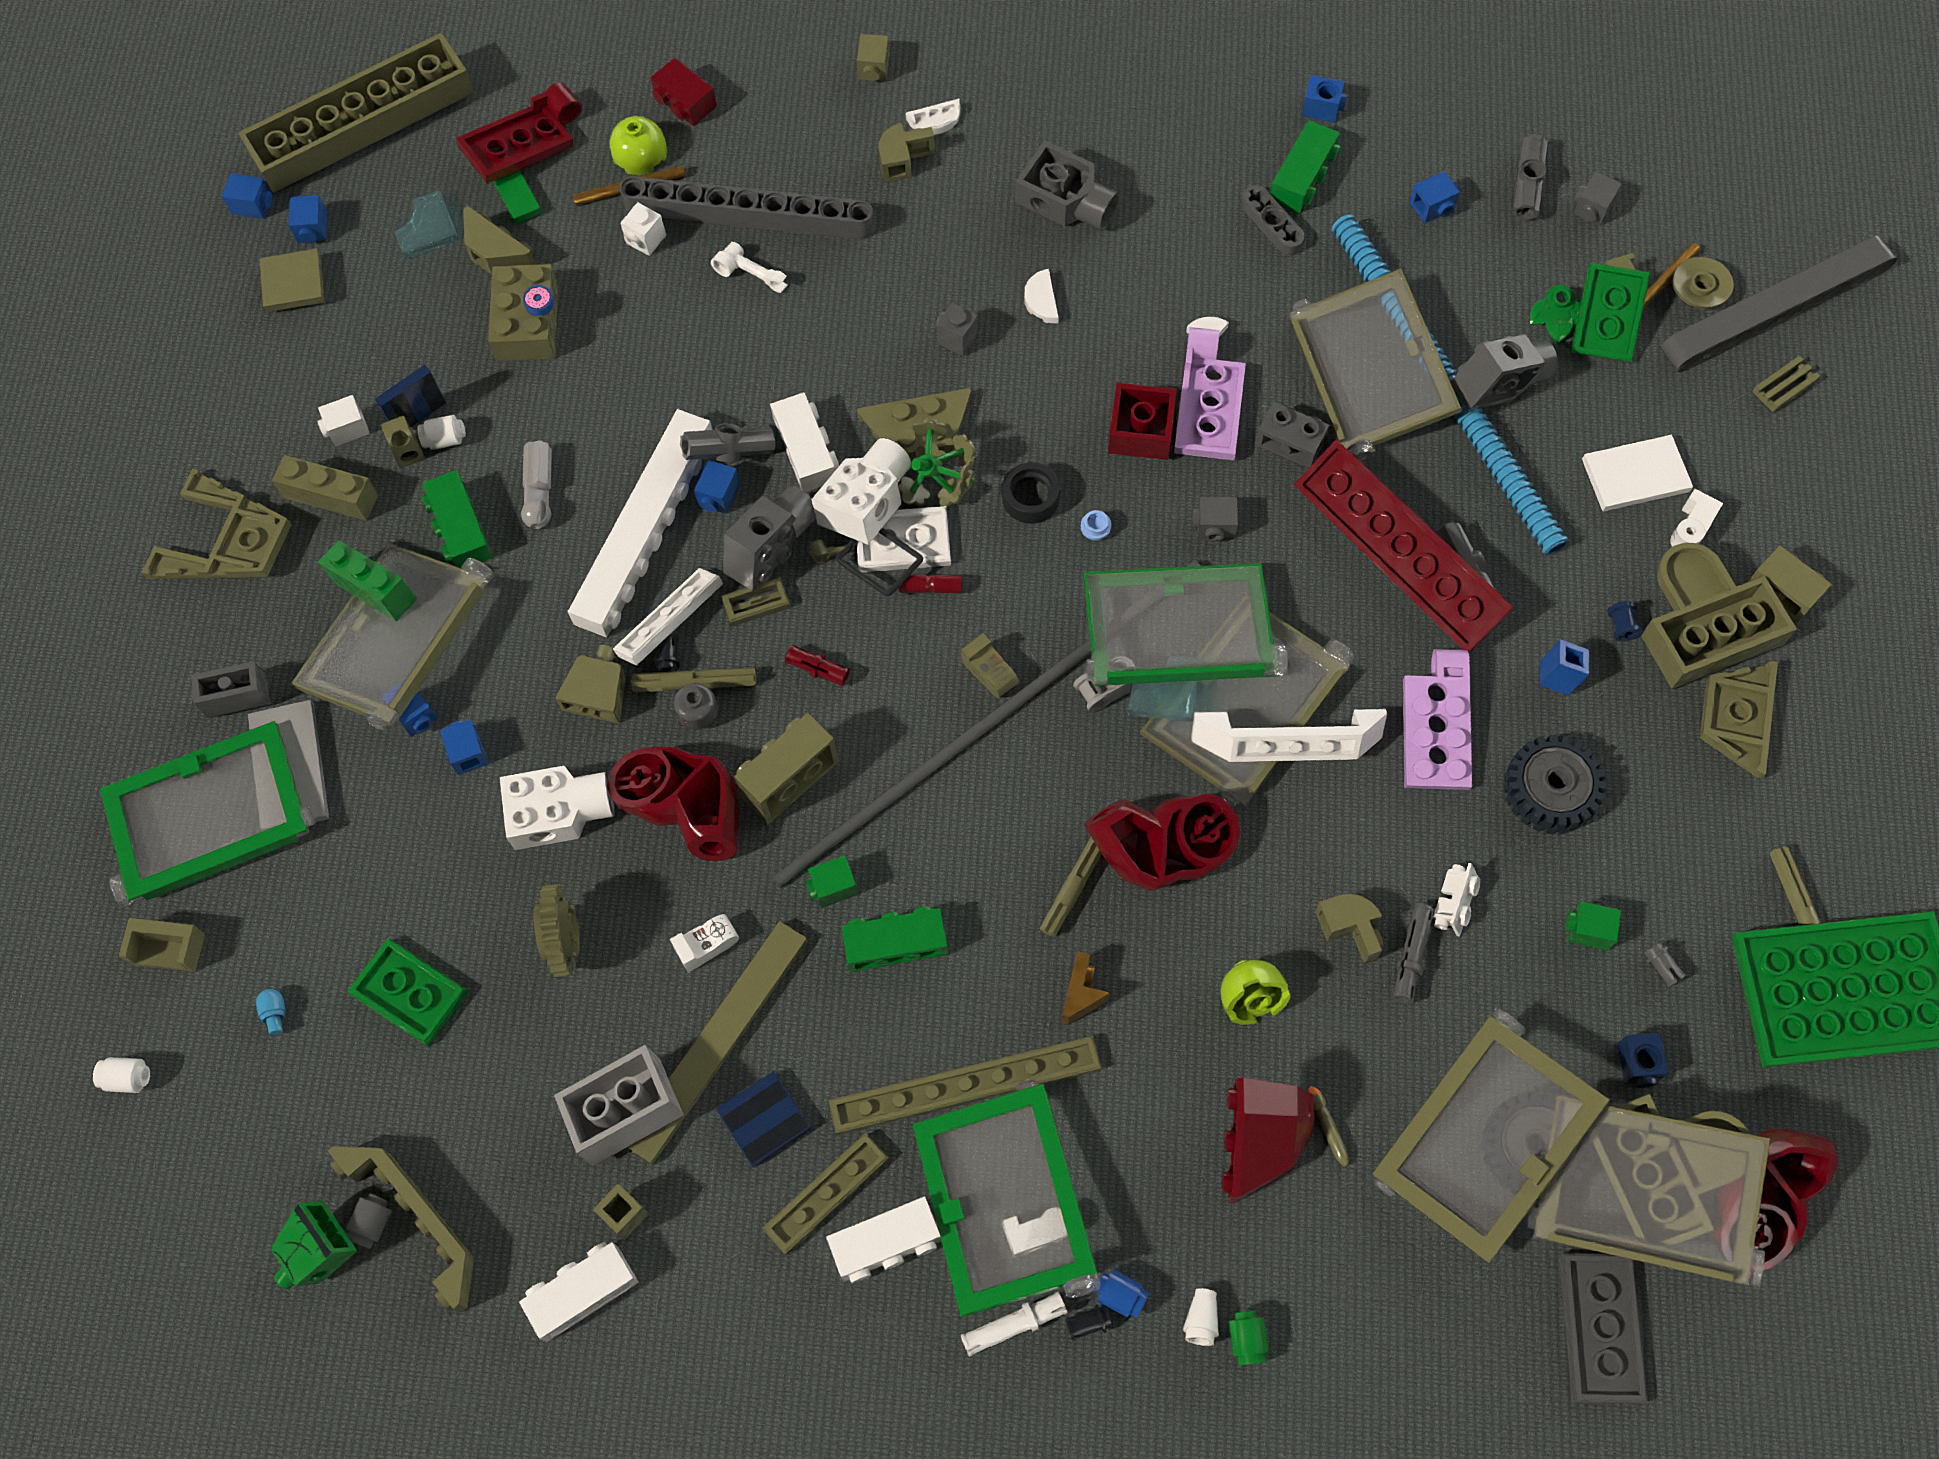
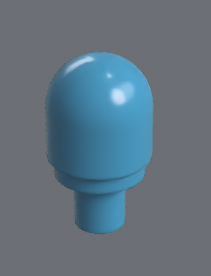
M275 989L263 990L256 998L258 1018L261 1019V1023L267 1024L270 1036L279 1035L283 1032L281 1020L285 1018L286 1013L283 996Z

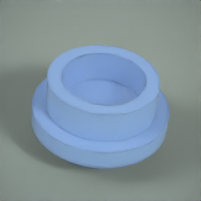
M1091 511L1082 518L1081 531L1090 540H1102L1110 534L1111 520L1102 511Z

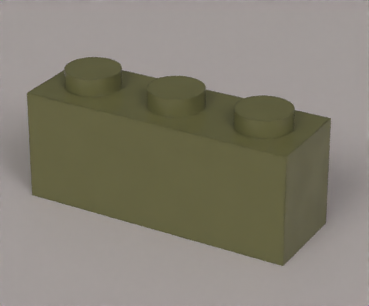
M287 455L283 456L272 479V482L285 499L367 521L378 497L376 490L367 477Z

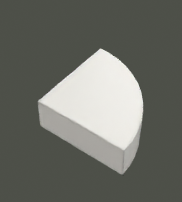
M1203 317L1190 323L1187 326L1186 332L1189 333L1190 327L1220 330V337L1228 328L1229 322L1217 317Z

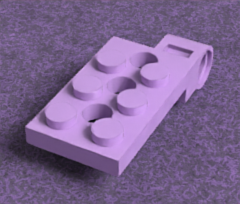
M1190 327L1174 447L1175 454L1226 460L1235 459L1246 363L1216 360L1220 330ZM1215 371L1222 377L1218 380H1211L1206 374ZM1214 397L1219 403L1215 406H1208L1203 402V399ZM1203 423H1211L1216 429L1213 432H1204L1199 426Z
M1434 649L1431 660L1432 676H1404L1403 678L1404 788L1470 790L1472 788L1469 653L1468 650ZM1439 686L1442 688L1445 694L1444 700H1432L1428 694L1429 687ZM1432 717L1441 718L1445 722V731L1440 733L1432 731L1429 727V719ZM1433 748L1443 750L1446 755L1445 763L1436 764L1432 762L1429 757V751Z

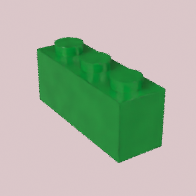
M1311 120L1307 121L1272 182L1270 194L1280 206L1300 214L1305 204L1310 205L1317 192V188H1315L1317 183L1322 184L1329 171L1327 165L1330 161L1335 162L1339 155L1341 146L1337 144L1340 132Z
M454 470L423 482L426 495L421 497L427 512H433L436 519L432 520L431 524L437 537L443 536L445 544L440 547L447 563L453 561L456 567L464 570L493 559L468 492L458 471Z
M340 540L317 562L334 584L396 622L417 600L403 578Z
M931 906L916 908L913 911L914 913L901 915L899 912H890L883 914L881 919L868 921L867 918H856L850 920L848 925H842L850 973L947 956V943L940 908L933 909Z

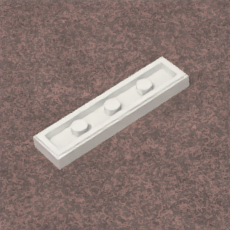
M701 568L696 570L613 648L616 655L637 666L723 585L720 577Z

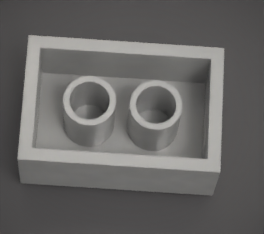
M646 1045L554 1095L576 1153L592 1166L684 1116L660 1059Z

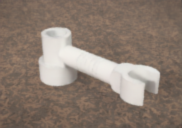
M731 242L724 251H719L711 260L714 270L724 277L730 276L739 267L764 280L765 284L770 286L775 292L781 293L787 286L783 282L787 277L783 272L773 269L768 270L743 257L744 250L736 242Z

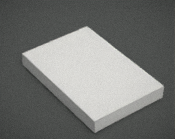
M1672 435L1584 454L1582 458L1603 512L1688 493L1693 488Z
M946 506L896 510L882 527L923 556V562L917 568L951 566ZM879 532L869 545L860 541L857 542L858 569L861 572L908 569L916 560L915 557Z

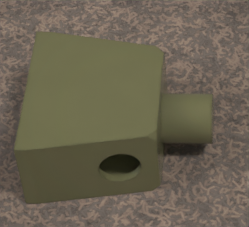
M600 645L595 658L582 655L577 657L555 698L562 711L619 724L626 675L622 666L614 663L616 653L613 647Z

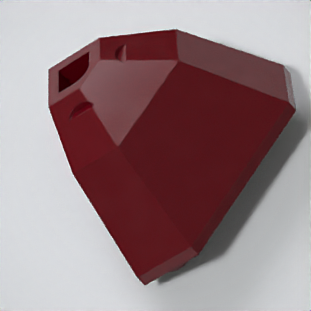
M1239 1077L1236 1078L1233 1088H1228L1227 1108L1228 1110H1234V1121L1230 1130H1225L1224 1135L1225 1152H1231V1163L1228 1167V1172H1222V1193H1228V1203H1237L1292 1170L1313 1132V1094L1298 1086Z

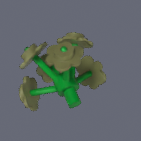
M926 418L922 422H915L913 424L915 434L926 437V445H919L916 448L915 455L917 458H914L911 462L912 469L919 473L916 480L913 481L908 477H903L900 480V484H898L901 499L907 504L923 505L925 500L929 499L930 493L926 488H923L922 481L924 478L933 477L943 487L937 494L938 498H940V505L948 507L951 503L957 504L967 489H970L975 482L976 472L973 471V464L975 463L974 456L976 452L973 443L967 439L965 434L956 435L953 437L954 451L946 453L943 450H939L938 445L933 443V439L947 434L946 424L933 418ZM956 457L959 458L963 468L961 472H957L943 467V464L947 460ZM942 473L954 478L944 480L939 474Z

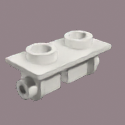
M1468 863L1467 870L1465 867L1454 864L1452 869H1448L1441 891L1443 894L1452 895V899L1439 897L1433 915L1435 927L1446 930L1448 926H1452L1456 936L1459 937L1463 926H1467L1470 921L1471 907L1469 906L1472 896H1477L1480 888V877L1477 876L1472 863Z

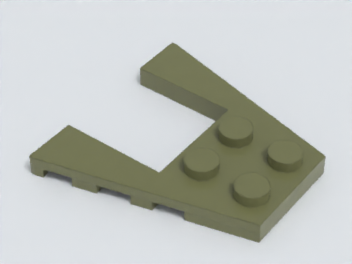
M192 469L180 495L187 501L231 510L210 556L207 559L154 546L141 573L148 579L268 577L292 524L290 521L269 508L252 502L241 493L224 487L222 483L213 478L202 475L198 470Z

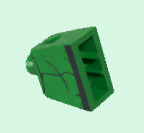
M324 1201L298 1203L293 1209L272 1246V1252L282 1266L274 1276L275 1282L284 1289H291L293 1285L303 1286L321 1283L357 1252V1249Z

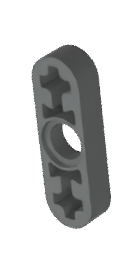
M1253 185L1246 188L1242 198V208L1281 253L1285 255L1299 253L1304 241L1303 230L1264 187ZM1273 215L1278 217L1281 222L1271 225L1265 221V218Z

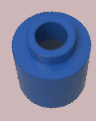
M1115 1269L1112 1270L1110 1275L1103 1272L1094 1292L1100 1294L1098 1302L1125 1317L1131 1315L1136 1319L1149 1295L1148 1291L1142 1289V1284Z

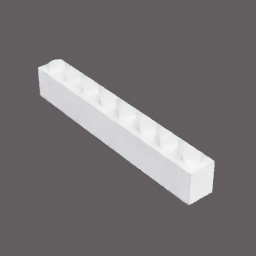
M679 409L676 410L568 610V614L575 626L606 638L611 629H615L618 626L625 603H629L633 598L637 580L645 575L652 552L657 551L660 547L664 529L672 524L679 501H683L687 496L691 478L693 475L696 476L701 469L702 459L686 460L682 456L680 437L687 431L712 430L709 420Z

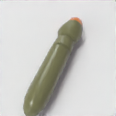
M1310 1086L1308 1091L1313 1094L1314 1110L1337 1161L1341 1165L1347 1166L1349 1163L1347 1149L1326 1107L1325 1097L1317 1088Z

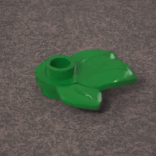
M1566 285L1551 287L1547 291L1545 299L1536 302L1530 311V324H1545L1549 335L1555 343L1562 341L1572 328L1576 327L1580 302L1575 300V294L1572 289ZM1556 295H1562L1565 298V302L1560 303L1556 299Z

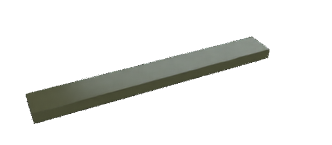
M781 921L778 922L669 1078L684 1116L626 1148L653 1165L808 942L806 937Z
M1089 1036L829 1100L835 1133L836 1135H841L1020 1091L1040 1084L1045 1085L1102 1070L1094 1037Z

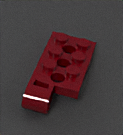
M562 82L555 83L545 92L531 97L530 107L456 138L458 148L486 184L573 147V138L563 125L572 122L580 115L582 104L566 84ZM548 126L551 127L552 130L542 131L540 130V128ZM518 137H522L528 140L524 142H518L515 139ZM496 147L503 149V151L495 153L491 152L490 149Z

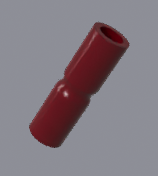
M911 574L899 587V593L933 592L962 594V575L929 576Z

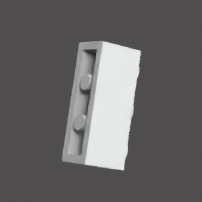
M805 393L771 403L773 420L801 490L807 492L822 487L835 472V469L839 467V463L834 451L828 452L826 444H829V439L824 426L818 427L816 420L819 419V414L815 403H808Z
M925 1197L826 1237L842 1280L850 1279L852 1284L869 1278L871 1276L870 1271L880 1266H883L884 1270H888L904 1263L903 1257L916 1252L917 1256L928 1254L937 1249L936 1243L941 1242L939 1231Z
M606 1242L596 1245L587 1252L588 1258L577 1265L575 1262L565 1265L557 1271V1278L547 1284L540 1282L526 1291L527 1297L519 1301L539 1339L545 1342L550 1341L639 1283L617 1245L613 1242L608 1245Z

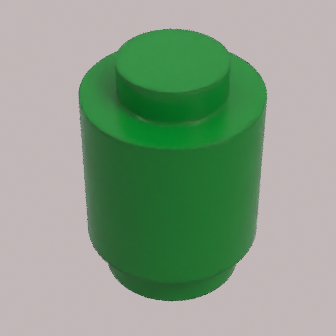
M1256 1311L1235 1313L1236 1320L1229 1321L1233 1356H1237L1238 1365L1266 1363V1353H1269L1264 1317L1257 1318Z

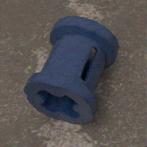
M1634 601L1618 602L1607 609L1609 617L1613 618L1616 632H1614L1616 641L1633 640L1640 637L1644 632L1642 626L1637 623L1634 612L1637 606Z

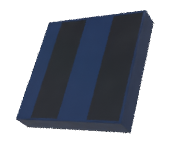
M426 365L420 367L375 399L387 422L405 416L410 427H413L446 404L431 371Z
M774 1071L716 1108L753 1168L811 1130Z

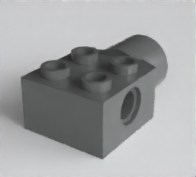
M1046 140L1042 142L1015 181V203L1063 226L1081 220L1101 231L1112 220L1119 203L1120 193L1094 181V163Z
M1526 334L1514 337L1508 335L1494 341L1485 340L1475 347L1473 356L1458 368L1457 375L1450 383L1469 411L1509 402L1532 384L1550 379L1557 369V354L1554 347L1544 339L1530 341Z
M793 486L786 487L773 501L761 496L724 533L723 573L752 591L761 582L766 583L771 577L773 570L780 563L784 564L788 560L794 541L816 520L812 498L803 490Z

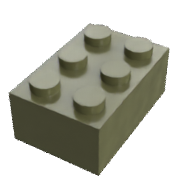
M551 264L492 267L488 343L496 361L555 359L558 282ZM543 285L552 292L554 307L548 314L534 316L527 312L523 303V294L531 286Z
M806 713L801 719L798 717L792 720L786 727V732L778 739L774 738L768 741L763 746L761 753L755 759L745 761L738 768L737 774L734 776L742 799L767 825L839 763L834 738L809 713Z

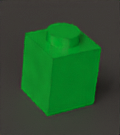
M845 855L808 869L811 880L805 881L811 900L818 898L821 908L858 895L856 883Z
M1581 901L1573 911L1568 912L1566 917L1565 930L1570 931L1568 942L1609 951L1617 942L1621 910Z

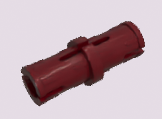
M794 644L791 645L785 657V663L808 671L811 677H822L838 684L840 687L846 684L850 674V668L827 660L826 655L821 653L815 655Z

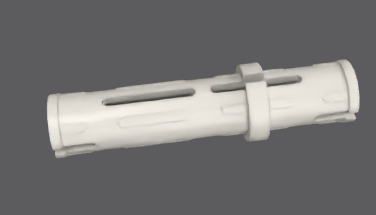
M1056 1292L1031 1305L1028 1302L1022 1304V1309L973 1331L963 1333L960 1336L969 1357H971L973 1354L1032 1329V1332L1039 1329V1325L1067 1314V1310L1064 1307L1065 1305L1059 1292Z

